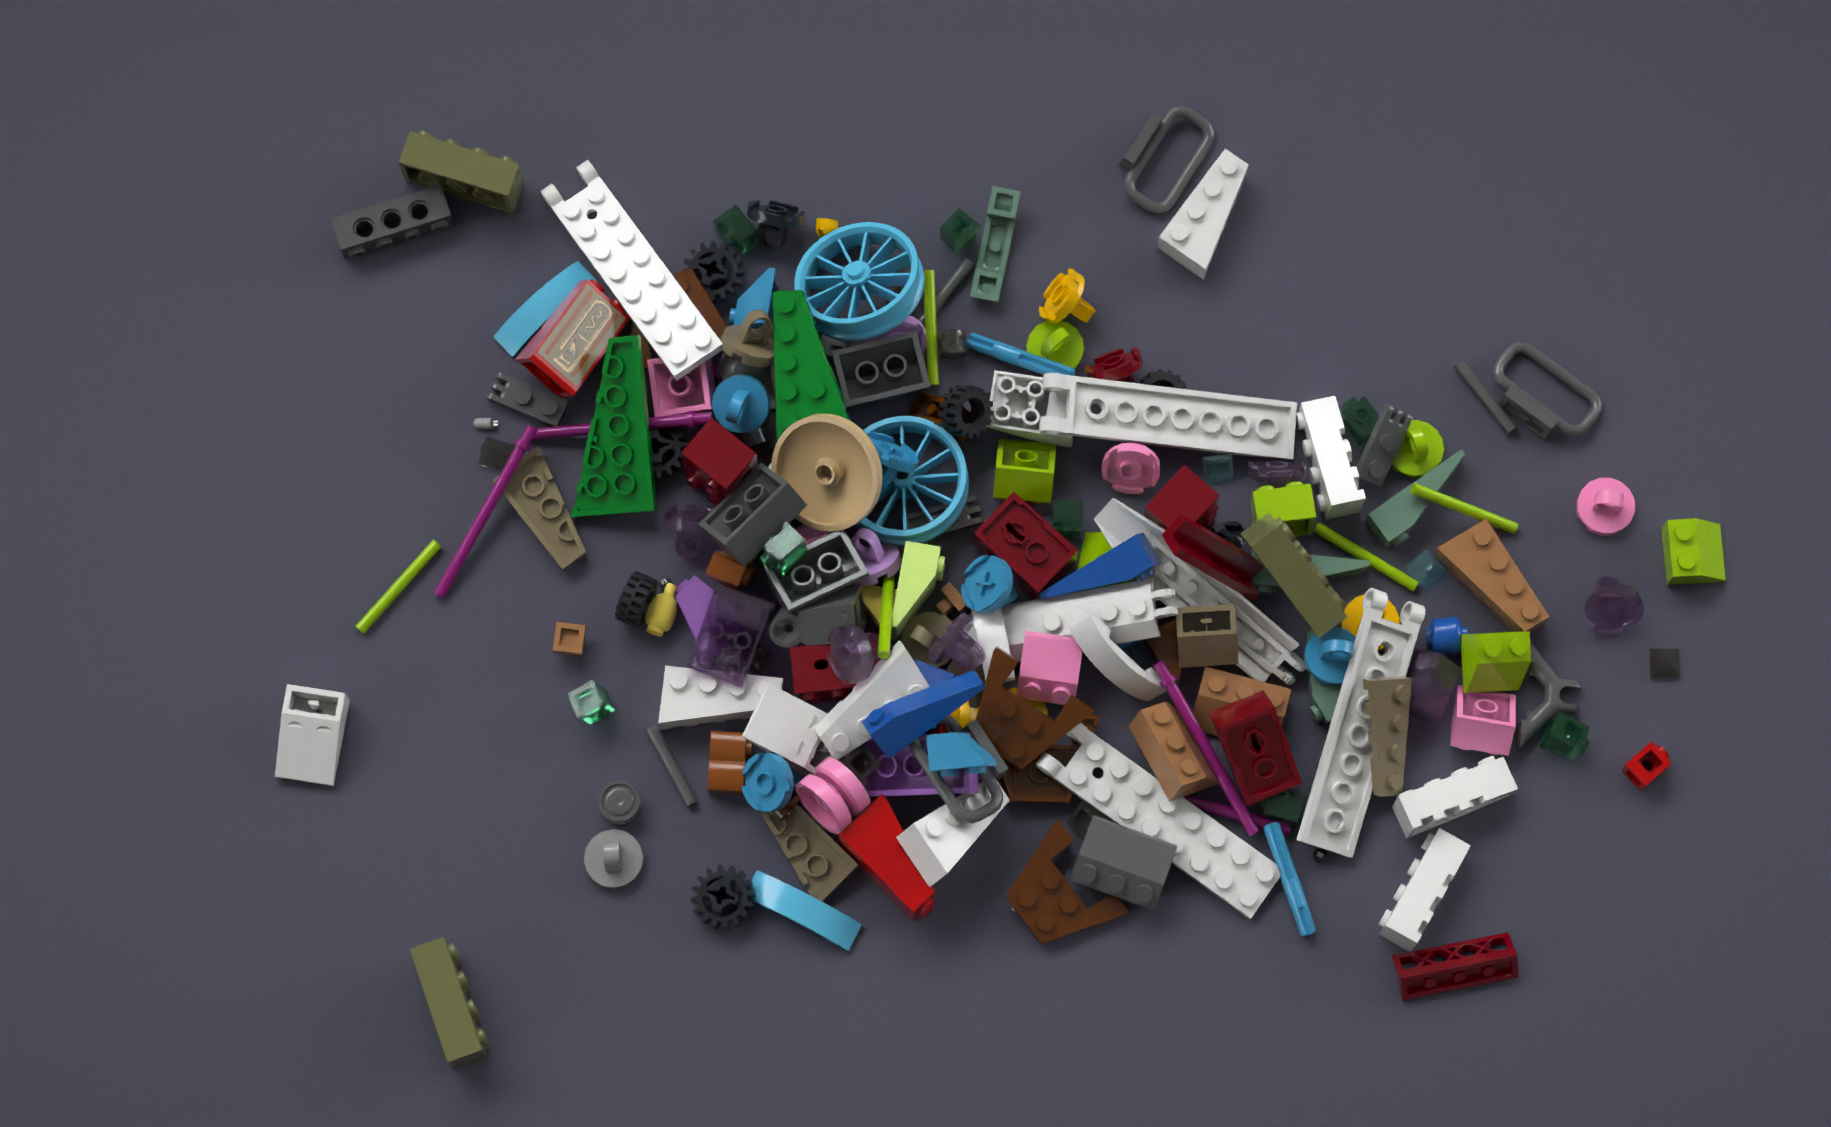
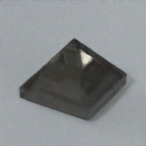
M1649 649L1650 678H1680L1679 649Z

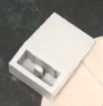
M994 370L990 401H993L994 405L990 409L994 411V416H990L992 423L991 425H986V427L1040 443H1050L1072 448L1073 436L1047 435L1039 432L1040 417L1056 416L1066 418L1068 392H1049L1043 390V377Z
M767 683L742 737L767 753L772 752L780 755L791 768L806 776L809 774L815 775V768L828 757L833 758L815 730L816 725L828 713Z
M287 684L281 714L275 777L334 786L350 702L346 693Z

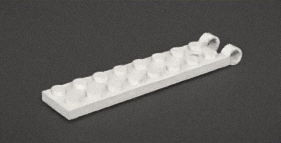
M586 160L577 166L576 170L588 186L567 201L563 200L552 183L542 189L540 193L677 381L722 351V342L605 185L589 160ZM597 212V217L595 219H588V214Z
M1045 373L1043 376V390L1049 392H1068L1066 418L1056 416L1040 417L1039 432L1042 434L1070 435L1284 461L1293 460L1297 402L1079 377L1059 373ZM1092 404L1100 406L1101 411L1099 414L1092 413Z
M1374 588L1368 589L1363 598L1362 606L1364 612L1353 646V657L1349 659L1296 839L1297 841L1353 858L1373 789L1370 758L1374 755V749L1368 741V732L1372 730L1371 716L1366 715L1365 703L1369 702L1368 690H1365L1363 687V679L1406 677L1419 629L1425 617V607L1423 605L1408 601L1401 610V625L1381 618L1388 596L1386 592ZM1380 645L1385 647V653L1382 656L1378 654V647Z
M1079 723L1066 734L1081 744L1066 767L1045 752L1042 753L1035 763L1038 769L1114 823L1177 845L1171 864L1248 919L1252 918L1281 875L1276 863L1185 798L1181 797L1169 802L1157 778L1089 731L1082 723ZM1094 768H1101L1103 770L1102 778L1097 779L1093 776L1092 771Z

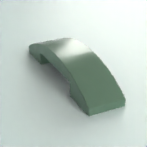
M992 186L980 252L970 293L971 298L996 303L999 301L1021 191Z

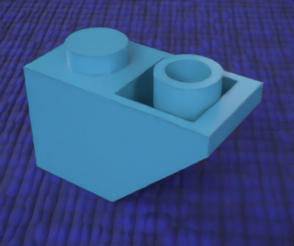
M952 732L926 735L929 771L940 772L941 777L958 776V770L968 769V774L986 773V767L997 766L996 759L967 733Z

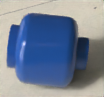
M1458 617L1434 618L1431 620L1430 626H1426L1427 650L1432 649L1436 656L1460 654L1461 634H1468L1467 626H1461V621Z

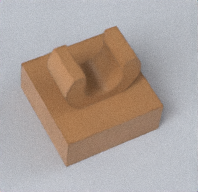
M950 582L941 588V591L947 597L941 600L936 607L943 615H949L955 608L963 615L970 609Z
M556 622L553 653L583 656L586 625Z

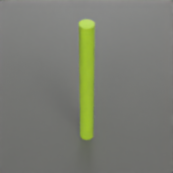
M924 270L927 374L930 386L939 385L935 273L934 270Z
M1414 483L1411 487V494L1479 521L1487 519L1490 525L1515 534L1518 529V523L1438 491Z
M1318 522L1313 530L1317 535L1357 559L1370 560L1369 566L1410 591L1414 592L1419 583L1417 580L1322 523Z
M435 540L428 544L357 623L355 627L364 634L442 548L441 545Z
M887 573L883 575L878 657L880 659H888L890 656L895 574L888 578Z

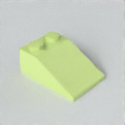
M910 541L905 542L892 615L891 639L897 640L906 624L916 615L935 590L936 581H942L945 557L940 556L941 547Z

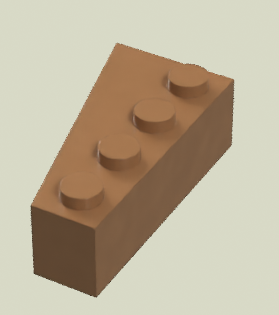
M1487 519L1436 548L1433 557L1439 563L1442 562L1451 571V574L1458 581L1464 583L1473 592L1472 594L1480 602L1482 601L1493 611L1492 613L1511 631H1530L1531 633L1545 625L1549 619L1548 613Z

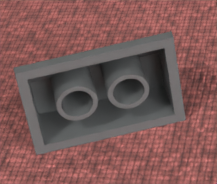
M917 331L832 351L838 387L841 389L846 411L930 390L931 386Z
M760 463L699 525L734 560L745 567L757 557L758 553L770 541L779 535V532L787 524L799 516L807 504L786 480L763 463Z
M844 529L833 532L764 565L769 587L780 606L789 613L869 576L867 568Z
M1093 815L1070 880L1154 911L1177 845Z

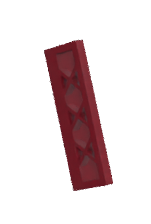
M1182 514L1162 534L1174 556L1250 600L1255 601L1258 598L1259 593L1251 581L1264 568L1259 559Z
M1508 932L1392 955L1402 1001L1519 977L1518 956ZM1504 944L1506 949L1498 951L1490 949L1492 946ZM1472 951L1476 953L1475 955L1468 957L1461 955L1462 952ZM1436 957L1447 958L1446 961L1437 963L1435 961H1432V959ZM1411 962L1418 964L1416 967L1404 970L1402 964Z

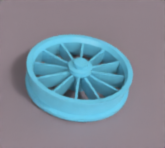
M862 222L840 227L815 242L802 257L796 270L794 284L795 290L804 291L818 332L838 340L857 341L879 336L901 324L914 311L922 297L925 286V274L913 243L902 231L883 223ZM871 245H882L869 260ZM862 246L859 261L852 262L847 250ZM896 249L903 252L902 254L887 260ZM843 252L849 264L843 268L830 260ZM911 265L910 273H894ZM822 268L835 276H816V274ZM891 286H905L903 290L900 292V294H897L889 289L884 288ZM826 289L809 297V290ZM875 294L890 301V303L876 310L871 297ZM867 300L873 313L857 317L860 301ZM851 301L848 318H837ZM833 302L823 314L816 310Z
M914 416L886 418L864 429L863 431L867 436L872 432L888 436L900 433L901 445H905V433L925 435L916 451L919 461L932 439L942 444L946 450L915 468L913 472L908 473L897 470L889 486L881 489L877 503L890 494L892 495L876 524L865 517L855 525L859 529L865 528L873 531L878 536L880 542L895 546H905L906 541L925 543L947 531L962 513L969 493V475L965 458L953 436L947 433L941 426L934 424V422ZM952 456L958 467V473L923 475ZM958 482L953 499L921 485ZM920 492L948 505V507L933 520L918 498L917 493ZM898 498L902 499L903 530L883 527ZM913 498L929 523L917 528L908 529L907 499Z

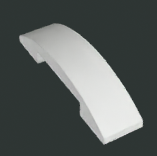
M1001 608L988 614H981L971 609L985 681L995 647L998 646L1010 654ZM1014 669L1006 682L1015 680Z
M1092 612L1069 625L1071 634L1084 654L1117 687L1144 701H1150L1167 691L1165 687L1162 688L1159 684L1161 679L1155 670L1150 667L1144 671L1109 639L1111 630Z

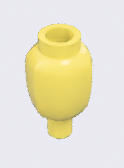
M667 583L664 592L656 595L651 601L645 616V621L648 625L646 631L648 633L662 637L664 632L672 628L678 609L674 598L675 591L678 588L676 585Z

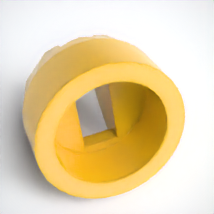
M816 218L815 229L816 234L820 238L838 229L839 221Z

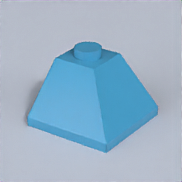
M769 267L737 300L736 309L731 308L730 326L742 325L745 316L749 312L759 309L765 311L770 320H772L773 292H776L777 288L775 268ZM765 320L755 321L751 328H760Z

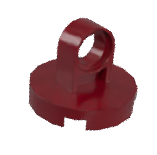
M1123 348L1116 349L1093 359L1095 365L1091 367V365L1087 364L1085 371L1088 378L1135 383L1132 373L1140 369L1143 365V359L1140 350L1137 348H1131V353H1124Z

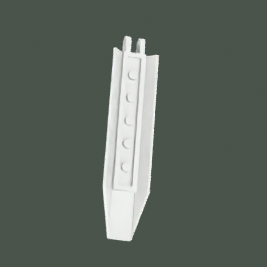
M1112 498L1094 518L1112 549L1136 534L1144 533L1161 561V564L1154 567L1156 573L1146 578H1153L1152 592L1170 588L1175 589V597L1161 600L1166 606L1180 608L1235 604L1239 663L1236 665L1252 679L1265 682L1270 674L1274 673L1286 684L1292 685L1296 681L1295 676L1280 664L1286 660L1300 672H1304L1307 669L1304 661L1296 653L1291 652L1300 644L1237 591L1174 556L1162 537V534L1166 531L1164 528L1115 498Z
M1151 578L1143 581H1134L1013 603L1007 606L1003 605L1001 610L1010 654L1021 661L1025 631L1073 637L1069 630V625L1089 612H1092L1111 630L1109 639L1115 644L1161 637L1157 619L1175 616L1178 614L1177 607L1173 606L1156 609L1155 601L1175 597V589L1170 588L1152 592L1154 581ZM972 613L953 620L952 622L956 625L959 634L960 649L958 654L968 650L980 651Z

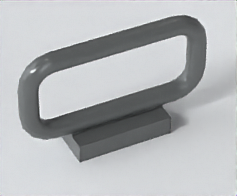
M1186 106L1173 107L1163 117L1152 112L1118 164L1124 169L1129 170L1124 179V190L1127 197L1153 214H1163L1169 211L1181 196L1213 144L1215 134L1212 124L1205 117ZM1178 117H1183L1203 131L1204 136L1166 198L1162 202L1156 203L1138 192L1135 188V182L1173 121Z
M1516 342L1509 345L1493 365V378L1506 391L1499 405L1504 411L1544 440L1554 427L1568 436L1583 435L1592 427L1602 412V401L1593 389L1526 342ZM1523 353L1590 402L1591 408L1579 424L1572 425L1566 422L1505 376L1504 369L1516 354Z
M948 715L937 724L945 725L951 733H970L971 738L996 759L997 766L986 767V773L978 774L991 794V801L988 804L972 812L964 810L943 777H941L940 772L929 771L928 754L919 739L917 738L908 746L950 812L958 820L973 824L987 818L1000 809L1003 802V792L997 781L1006 773L1008 767L977 720L968 723L962 729L953 716Z

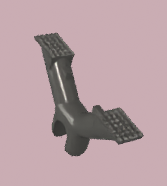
M1531 642V662L1528 667L1529 676L1536 677L1545 689L1544 701L1535 710H1527V717L1517 724V749H1520L1556 713L1576 714L1580 710V705L1564 703L1559 697L1561 690H1581L1579 682L1559 679Z

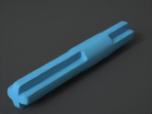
M971 333L967 339L966 346L969 349L1041 375L1045 373H1059L1075 376V370L1071 367L976 333Z
M1278 822L1264 826V832L1274 861L1278 866L1282 885L1299 933L1302 937L1314 934L1316 927L1280 824Z

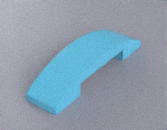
M579 261L575 262L534 293L504 323L493 338L514 358L526 347L580 280L588 279L590 281L593 279L596 282L598 281Z
M758 870L756 871L751 880L753 886L748 890L755 891L757 896L750 898V901L769 911L772 910L847 951L850 950L862 927L861 923L789 884Z

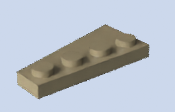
M537 446L522 458L502 495L564 572L587 554L542 451ZM499 475L492 480L494 484L497 481Z
M1409 677L1363 679V687L1365 690H1368L1369 702L1365 703L1366 715L1371 716L1372 730L1368 732V741L1374 749V755L1370 758L1373 795L1397 796L1403 791L1412 678Z
M799 804L793 807L794 811L782 821L779 820L774 811H760L810 896L824 902L860 866Z

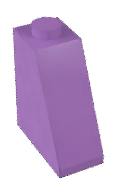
M694 575L690 581L685 579L675 591L678 595L675 598L707 666L712 669L747 629L749 619Z

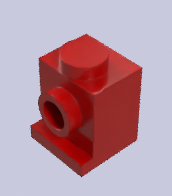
M1651 741L1628 761L1621 771L1642 791L1672 763L1668 760L1670 757L1666 750L1660 745L1655 746ZM1649 762L1652 769L1647 771L1642 766V763Z

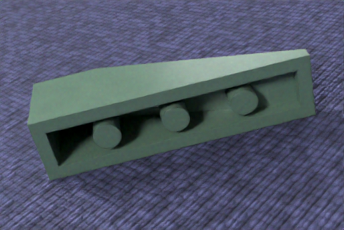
M1461 449L1414 483L1439 492L1460 464L1465 453ZM1414 483L1367 515L1365 522L1385 549L1392 544L1398 547L1410 537L1408 533L1431 503V501L1410 493Z
M1252 550L1251 555L1259 559ZM1310 555L1312 561L1308 564L1310 565L1313 562L1326 579L1332 581L1366 573L1370 560ZM1265 567L1251 581L1259 596H1270L1272 593L1283 592Z

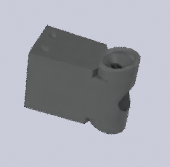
M861 585L844 587L791 613L780 606L769 628L772 641L781 647H793L804 643L805 646L858 643L867 624Z

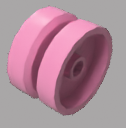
M831 757L826 758L815 768V775L809 774L796 784V793L805 809L821 826L834 834L841 833L851 824V816L858 817L871 805L869 795L858 778L844 764Z

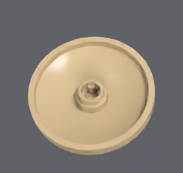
M833 414L810 415L790 425L782 433L775 445L771 470L786 480L807 504L796 518L801 523L821 531H839L862 521L875 507L882 488L883 477L880 458L875 446L866 433L850 420Z

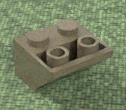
M1235 604L1177 608L1179 668L1239 664Z

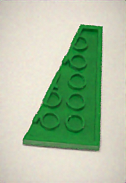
M804 291L773 292L776 429L778 441L782 433L790 425L810 415L823 413L838 415L848 420L849 418L833 370L828 363L825 348L816 330L815 321Z
M640 335L612 337L608 340L602 368L601 385L599 391H597L595 413L590 424L582 461L584 463L580 481H578L575 506L572 508L571 517L658 510Z

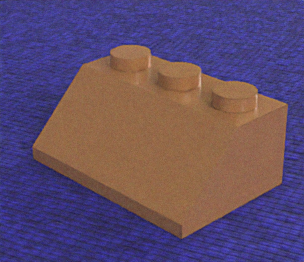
M1205 666L1193 714L1205 734L1218 737L1209 712L1264 690L1274 705L1282 726L1291 689Z
M1162 702L1139 711L1130 723L1129 728L1169 802L1219 784L1175 705Z

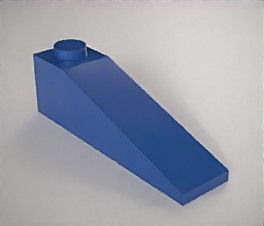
M1144 533L1136 534L1042 591L1039 595L1043 599L1138 577L1140 581H1143L1156 573L1154 567L1161 564V561Z
M973 670L886 703L881 708L873 710L862 723L870 736L888 759H890L986 687Z

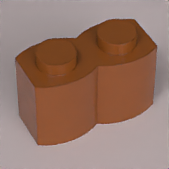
M716 550L713 553L705 576L740 590L747 587V585H752L757 570L753 569L754 562L750 561L743 567L726 551Z
M711 731L708 793L743 795L742 786H746V775H742L743 768L745 767V758H751L752 742L742 737L743 733Z

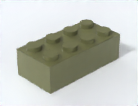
M419 131L418 133L409 132L399 159L404 180L427 188L441 184L443 192L511 214L514 212L524 184L520 166L516 164L517 162L507 156H500V158L490 156L489 152L481 148L467 149L462 147L461 143L451 139L441 141L425 131Z
M1268 513L1241 533V536L1318 638L1347 618V615L1342 610L1346 604L1330 585L1325 587L1329 584V581L1313 562L1310 565L1308 564L1312 561V558L1297 540L1292 542L1296 537L1280 517L1275 520Z
M441 937L410 948L448 1064L454 1070L488 1058L485 1050L489 1049L490 1045L485 1031H483L482 1027H477L476 1021L481 1020L473 1000H468L466 994L471 992L466 975H464L463 971H458L457 965L462 964L454 943L449 944L445 937Z

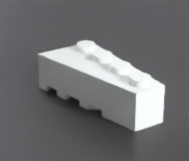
M1224 149L1161 233L1157 244L1158 249L1203 280L1242 187L1249 165L1227 149Z
M1330 396L1302 402L1299 412L1296 413V422L1298 429H1303L1306 440H1302L1305 457H1310L1312 467L1309 468V474L1312 484H1317L1319 495H1316V502L1319 512H1324L1326 520L1360 513L1366 497L1363 489L1357 490L1359 489L1357 467H1350L1349 462H1352V450L1347 439L1342 440L1341 435L1345 434V427L1336 397Z
M900 640L892 647L893 650L890 652L889 658L881 659L863 681L860 680L853 687V691L816 725V732L834 759H840L872 738L862 721L873 710L881 708L886 703L930 687Z
M665 665L658 721L660 730L671 729V727H688L701 723H718L731 719L751 718L767 683L783 690V678Z
M1490 756L1479 761L1477 767L1469 770L1467 767L1458 769L1451 773L1450 777L1442 780L1440 778L1434 779L1424 784L1421 788L1411 789L1397 795L1392 808L1407 839L1514 795L1518 787L1504 757L1495 759L1494 756Z
M981 782L979 784V793H963L956 797L964 810L972 812L988 804L991 801V794L984 783ZM1002 788L1003 802L1000 809L979 822L971 824L958 820L945 804L913 823L896 837L929 887L948 874L1009 802L1010 799Z
M1441 828L1438 829L1435 835L1429 833L1421 847L1425 850L1422 859L1418 860L1415 858L1407 874L1411 875L1408 884L1405 886L1401 883L1393 897L1397 901L1393 911L1387 909L1379 922V925L1383 927L1379 935L1411 952L1422 936L1421 933H1423L1431 920L1434 909L1443 898L1449 882L1455 876L1471 845Z

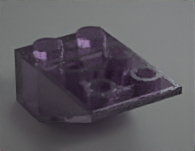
M717 583L687 667L743 687L766 633L776 603L723 583Z

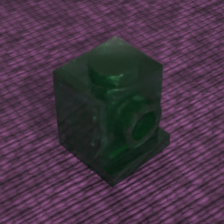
M736 204L713 221L714 230L717 234L722 232L721 236L729 247L735 246L739 252L745 253L755 246L758 235L757 229Z
M958 208L940 227V239L957 253L962 247L966 249L972 244L976 238L975 233L981 225L962 209Z
M1365 396L1360 400H1357L1356 397L1351 398L1343 404L1342 409L1344 411L1341 412L1344 426L1359 446L1369 440L1379 418L1378 413ZM1358 412H1363V414L1366 416V419L1361 420L1357 417L1356 414Z
M1054 500L1052 527L1063 537L1081 538L1083 501Z
M787 522L781 525L782 532L768 539L763 546L764 554L760 556L761 561L769 570L775 569L781 576L808 555L806 540Z
M594 680L568 693L577 718L579 720L584 719L589 724L602 721L611 712L615 711L607 690ZM590 693L593 694L592 697H590V698H588V699H586V700L582 699L583 697L587 696V695L590 694Z
M1559 711L1547 723L1539 747L1542 749L1547 747L1573 760L1578 754L1583 755L1590 741L1587 739L1590 727Z
M1285 790L1261 800L1258 808L1264 809L1263 817L1281 821L1296 828L1306 794L1300 793L1299 797L1296 798L1293 797L1291 791Z

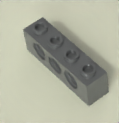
M441 184L331 218L344 259L348 257L350 259H357L364 256L367 251L374 249L385 250L402 240L407 242L414 241L420 238L421 234L430 231L439 233L448 229L449 225L454 224ZM419 211H426L428 213L422 220L414 219V215ZM396 219L400 221L399 226L390 229L386 227L387 223L391 220ZM365 228L373 230L372 234L368 237L359 236L360 231Z

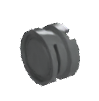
M611 782L603 788L599 795L600 811L606 821L613 825H627L636 819L640 813L641 801L635 787L628 782Z

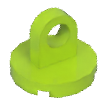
M1045 321L1037 325L1029 334L1026 349L1029 353L1075 370L1081 363L1084 345L1083 338L1078 330L1068 322L1060 321L1059 323L1052 324Z
M1412 420L1391 467L1396 472H1400L1410 478H1420L1437 467L1444 453L1443 439L1437 429L1429 423Z

